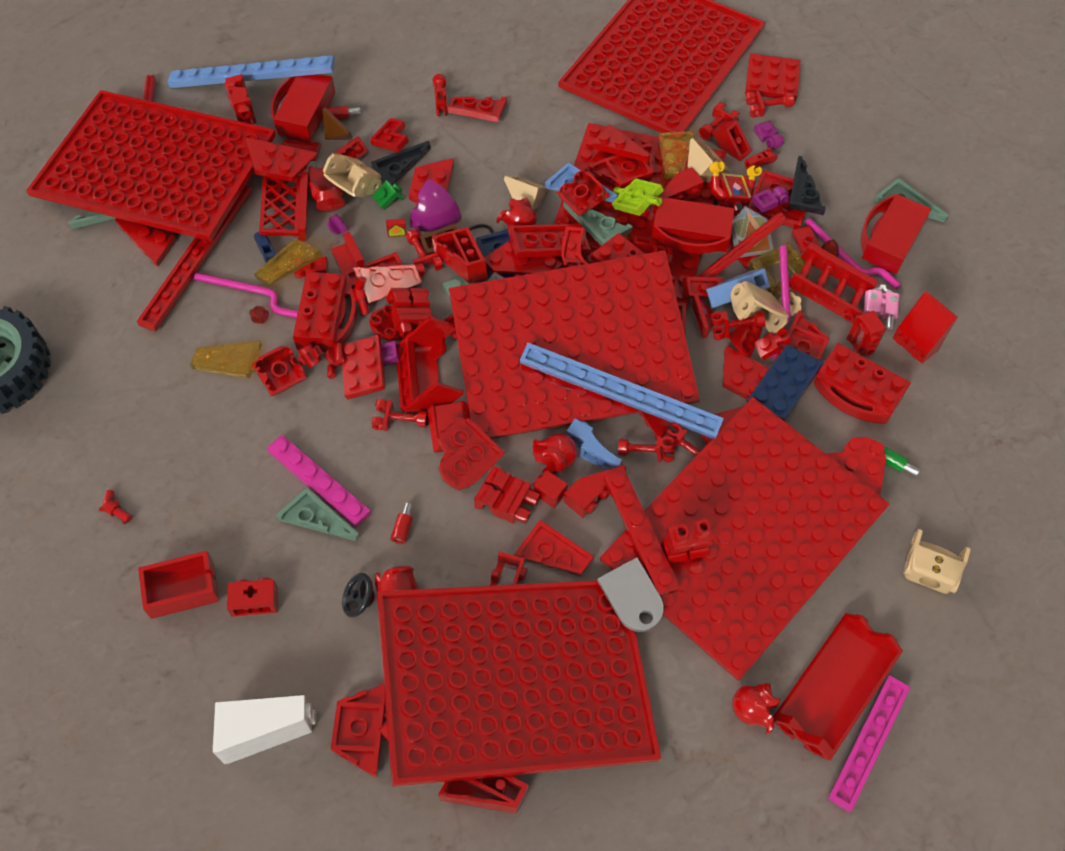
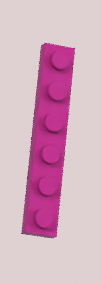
M281 435L267 447V451L354 528H357L371 515L370 509L285 436Z
M890 675L886 677L827 800L849 813L853 810L911 688L910 686Z

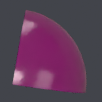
M429 178L417 196L419 201L417 206L412 209L410 218L411 228L425 232H432L456 224L462 219L459 207L451 195L442 186Z

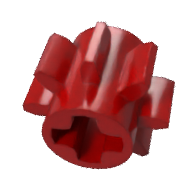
M308 343L298 350L300 355L296 357L301 365L307 364L310 368L322 360L319 355L323 352L319 345L313 346L311 343Z

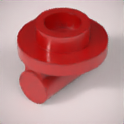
M341 343L334 344L333 348H329L326 351V357L330 364L341 366L344 362Z

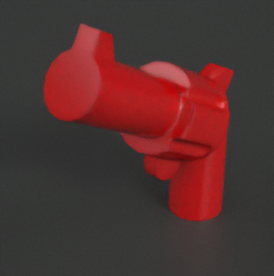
M363 276L359 277L353 289L355 300L359 303L361 316L370 314L365 300L367 296L363 289L366 278Z
M106 490L103 505L99 508V511H104L111 516H117L124 525L130 522L132 515L121 509L118 500H113L115 492L113 490Z

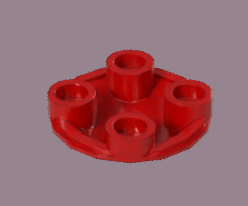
M386 305L384 308L374 311L370 315L369 324L376 335L386 340L402 338L399 331H394V323L391 318L392 306Z

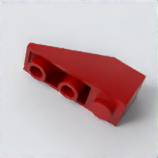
M692 167L676 173L658 198L665 197L684 201L697 198L702 194L704 181ZM654 205V215L656 214L657 205Z
M621 465L579 478L564 493V503L582 518L588 513L592 514L598 507V503L610 496V492L604 482V476L621 469L626 471L627 466Z

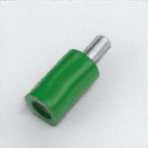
M885 447L886 465L899 472H902L904 469L915 476L918 475L920 469L908 464V458Z

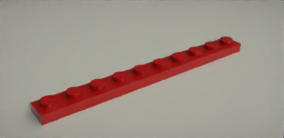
M245 185L212 241L199 238L193 239L138 318L137 323L139 326L155 332L158 330L195 273H197L252 192L250 186Z

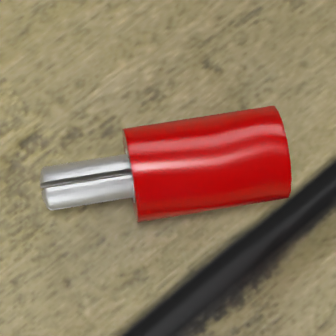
M347 105L327 108L338 120L349 119V115L361 113L359 107L348 109Z
M406 503L403 513L397 515L390 538L395 543L405 544L413 521V518L410 516L413 506L411 503Z

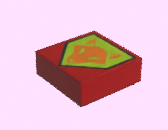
M405 219L386 220L388 237L406 235Z

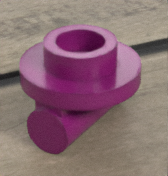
M335 214L328 220V227L334 234L345 233L349 229L338 214Z

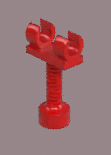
M436 74L432 79L435 90L436 115L439 116V112H445V116H447L446 77L442 74Z
M756 91V93H747V99H745L747 105H752L749 113L753 118L764 116L765 106L782 104L785 108L794 106L793 93H785L781 98L762 100L760 92Z
M719 102L714 106L712 116L716 119L711 124H705L699 129L700 137L704 140H709L713 136L712 131L722 122L738 121L739 117L737 116L740 112L733 110L729 114L723 109L726 104Z
M412 229L406 233L405 237L410 245H414L420 257L413 260V265H415L419 276L425 275L424 267L433 264L436 271L443 269V263L438 253L435 252L427 255L420 242L421 234L419 230Z
M763 310L756 311L754 316L742 320H728L726 311L711 314L712 325L716 326L712 329L715 340H722L725 337L729 339V329L733 327L755 324L757 327L766 326Z
M376 400V411L385 412L384 418L372 417L371 424L373 429L388 431L390 420L413 421L417 423L418 427H427V411L419 410L418 414L393 412L392 400Z
M671 424V427L675 428L677 433L667 429L666 434L674 439V443L667 442L665 445H671L673 449L677 445H681L694 456L701 452L692 443L686 441L684 435L687 430H682L679 424Z
M657 436L656 445L631 444L628 439H619L618 455L628 456V453L631 451L655 452L658 462L663 460L669 463L674 461V456H666L665 454H675L673 446H665L664 444L667 442L674 443V439L670 436L663 438Z

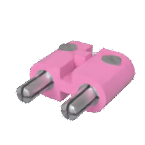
M880 285L879 288L867 290L865 292L864 313L874 310L877 316H881V319H887L886 329L892 330L894 328V320L898 318L900 295L887 289L886 285ZM883 288L884 291H886V293H882V291L879 290Z

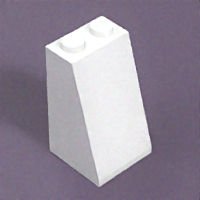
M305 695L216 702L213 753L224 764H229L312 733V725L316 724V710H312V703L308 702Z

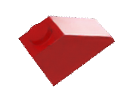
M737 120L722 123L712 131L719 148L738 161H741L752 152Z

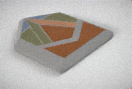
M745 206L733 220L731 235L734 247L766 223L768 219ZM771 233L741 257L774 253Z

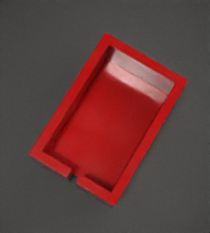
M207 551L138 567L143 610L150 619L220 602L215 581L214 563Z

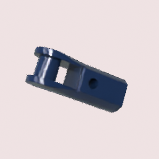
M259 232L255 233L254 239L265 263H268V260L271 259L277 260L276 253L268 236L259 235Z

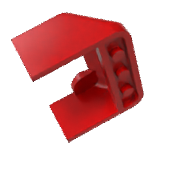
M430 316L398 344L400 361L397 362L401 410L409 413L419 412V410L427 411L432 405L451 404L464 395V390L440 383L438 376L437 359L446 352L445 338L456 330L455 324Z

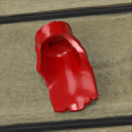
M308 167V183L311 195L316 200L317 210L333 212L344 207L345 199H343V194L345 191L324 176V168Z

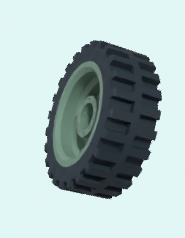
M7 306L0 309L1 414L7 413L8 408L15 406L17 409L22 406L21 401L26 398L30 400L34 397L32 392L35 389L40 390L43 386L40 381L42 378L47 379L49 373L45 368L51 366V361L48 358L50 351L31 320L25 317L22 312L18 310L13 312Z

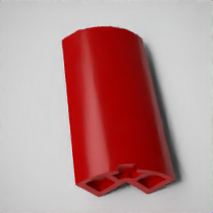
M845 613L774 714V723L792 740L797 738L800 742L804 743L805 749L831 761L903 652L897 643V639L889 633L874 632L864 616Z

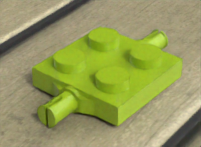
M635 178L627 187H615L613 189V192L618 197L612 202L614 209L640 216L650 205L660 206L662 204V199L658 198V196L664 190L660 184Z

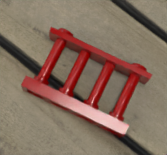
M810 242L800 256L806 262L800 274L795 272L790 278L789 287L841 316L846 321L853 323L856 316L864 313V311L857 308L863 294L865 295L867 290H872L878 281ZM812 265L822 270L817 284L806 279ZM829 275L839 280L833 294L823 288ZM846 285L856 290L851 303L840 298Z

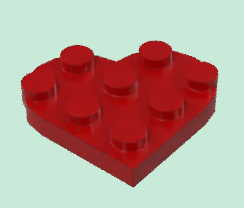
M452 418L440 430L438 443L445 454L440 460L438 471L444 482L456 490H463L475 484L505 454L476 423L468 418Z
M854 437L845 445L843 452L827 453L829 457L880 496L886 462L882 443L868 437Z

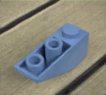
M765 268L745 272L706 289L711 307L714 308L731 302L730 297L733 287L743 281H748L762 289L769 288L770 285Z

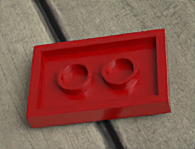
M379 335L342 345L344 362L342 363L344 396L347 400L386 389L382 342Z

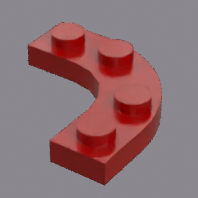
M568 226L565 228L561 255L566 268L589 264L582 256L586 234L585 228Z

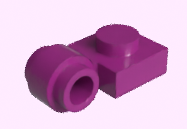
M771 121L754 126L753 131L761 142L766 141L768 148L775 150L781 148L784 144L783 136L778 134L779 132Z
M778 186L772 192L767 189L753 195L752 202L763 213L777 207L778 203L785 204L790 197L784 187Z

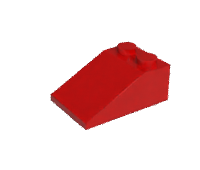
M926 291L898 326L893 339L897 344L906 349L912 357L923 364L939 351L958 317Z

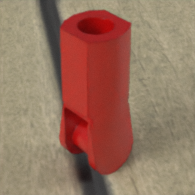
M767 148L761 153L745 159L744 165L746 169L755 165L754 169L775 162L778 156L772 153L771 148Z

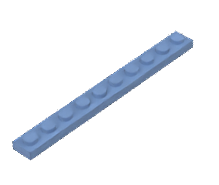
M334 55L175 70L171 71L167 84L170 88L225 83V78L243 74L244 81L333 73L336 60Z
M527 343L520 359V364L666 421L677 423L684 428L716 439L724 419L531 343Z

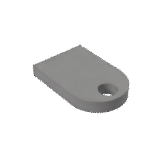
M638 558L597 579L611 606L625 627L635 632H646L653 629L660 622L663 614L662 599ZM642 613H649L652 616V622L643 624L639 619Z

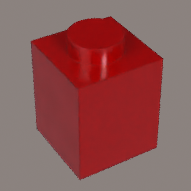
M547 470L542 476L539 475L533 483L534 490L540 494V500L554 509L564 498V493L568 488L566 482Z

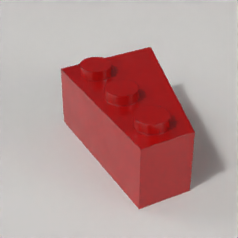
M468 227L432 236L434 253L437 252L441 260L470 284L488 279L485 259Z
M513 776L448 781L444 783L438 796L439 800L444 802L517 814L528 793L529 785Z

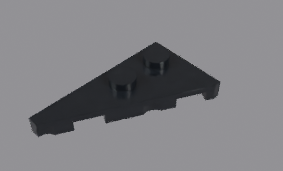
M426 141L404 149L399 153L396 152L372 161L371 166L373 170L381 175L380 180L382 184L386 180L392 184L399 180L431 149L430 142Z
M798 156L788 208L824 215L826 208L822 206L819 200L820 194L816 190L814 180L806 170L807 164L802 156Z

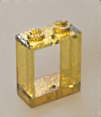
M787 243L783 246H787L788 266L794 274L795 272L800 274L805 262L800 258L797 251ZM779 247L750 260L747 270L748 272L765 268L770 287L764 290L770 292L773 296L781 294V281L776 282L766 268L780 262Z

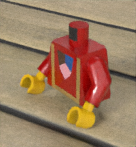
M714 162L709 167L713 173L711 182L708 184L710 193L715 197L719 206L735 208L734 215L737 216L750 202L756 183L754 179L761 174L762 169L758 167L754 172L755 165L747 169L749 179H747V176L719 173L725 168L724 162Z

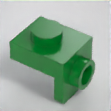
M387 180L372 195L378 205L384 210L397 197L401 200L405 199L401 193L403 191L397 183L392 184Z

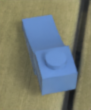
M574 419L566 435L571 437L576 446L581 449V458L604 470L622 465V459L609 452L598 442L593 435V428L588 423Z

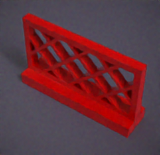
M308 172L300 173V176L293 181L297 182V184L292 188L286 185L290 181L263 176L259 235L298 237V241H306ZM267 181H276L278 184L271 187L267 184ZM283 187L286 192L280 195L276 190ZM273 194L277 198L270 201L266 197ZM290 194L296 198L291 202L285 199ZM280 201L286 205L281 209L275 205ZM270 208L276 211L271 216L265 212ZM288 209L295 212L290 217L284 213ZM281 215L285 220L279 224L274 219ZM269 222L275 226L272 229H264V226ZM290 223L294 226V230H286L283 227Z

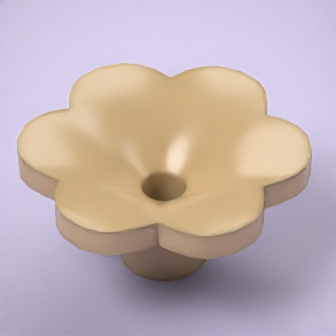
M790 292V316L798 313V310H802V298L796 296L793 292ZM782 296L779 298V303H780L781 305H782Z

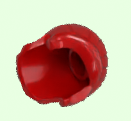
M527 197L521 200L511 198L509 202L511 210H503L496 219L498 224L500 221H503L508 227L536 225L537 215L531 208Z
M554 434L542 441L533 440L532 450L535 460L547 465L542 470L543 474L546 470L552 474L562 472L571 466L577 458L576 443L567 435Z
M411 566L393 567L383 573L382 579L380 573H376L375 587L377 592L417 590L418 585L414 578V569Z
M761 683L756 686H741L735 692L732 699V707L736 716L747 725L765 727V734H770L773 731L774 717L769 712V709L776 708L780 703V699L773 697L771 684Z

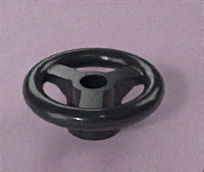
M366 573L354 575L345 587L342 597V608L349 617L359 616L374 601L375 594L372 580ZM357 583L356 589L350 595L353 586ZM356 602L359 607L356 610H351L349 604Z

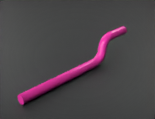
M811 218L806 220L805 224L810 226L812 231L843 261L869 276H882L895 290L901 286L883 268H861Z
M780 246L782 306L789 315L786 326L791 315L787 246Z
M195 273L194 279L197 281L268 295L271 297L270 308L274 313L297 318L298 311L278 306L279 297L273 289Z

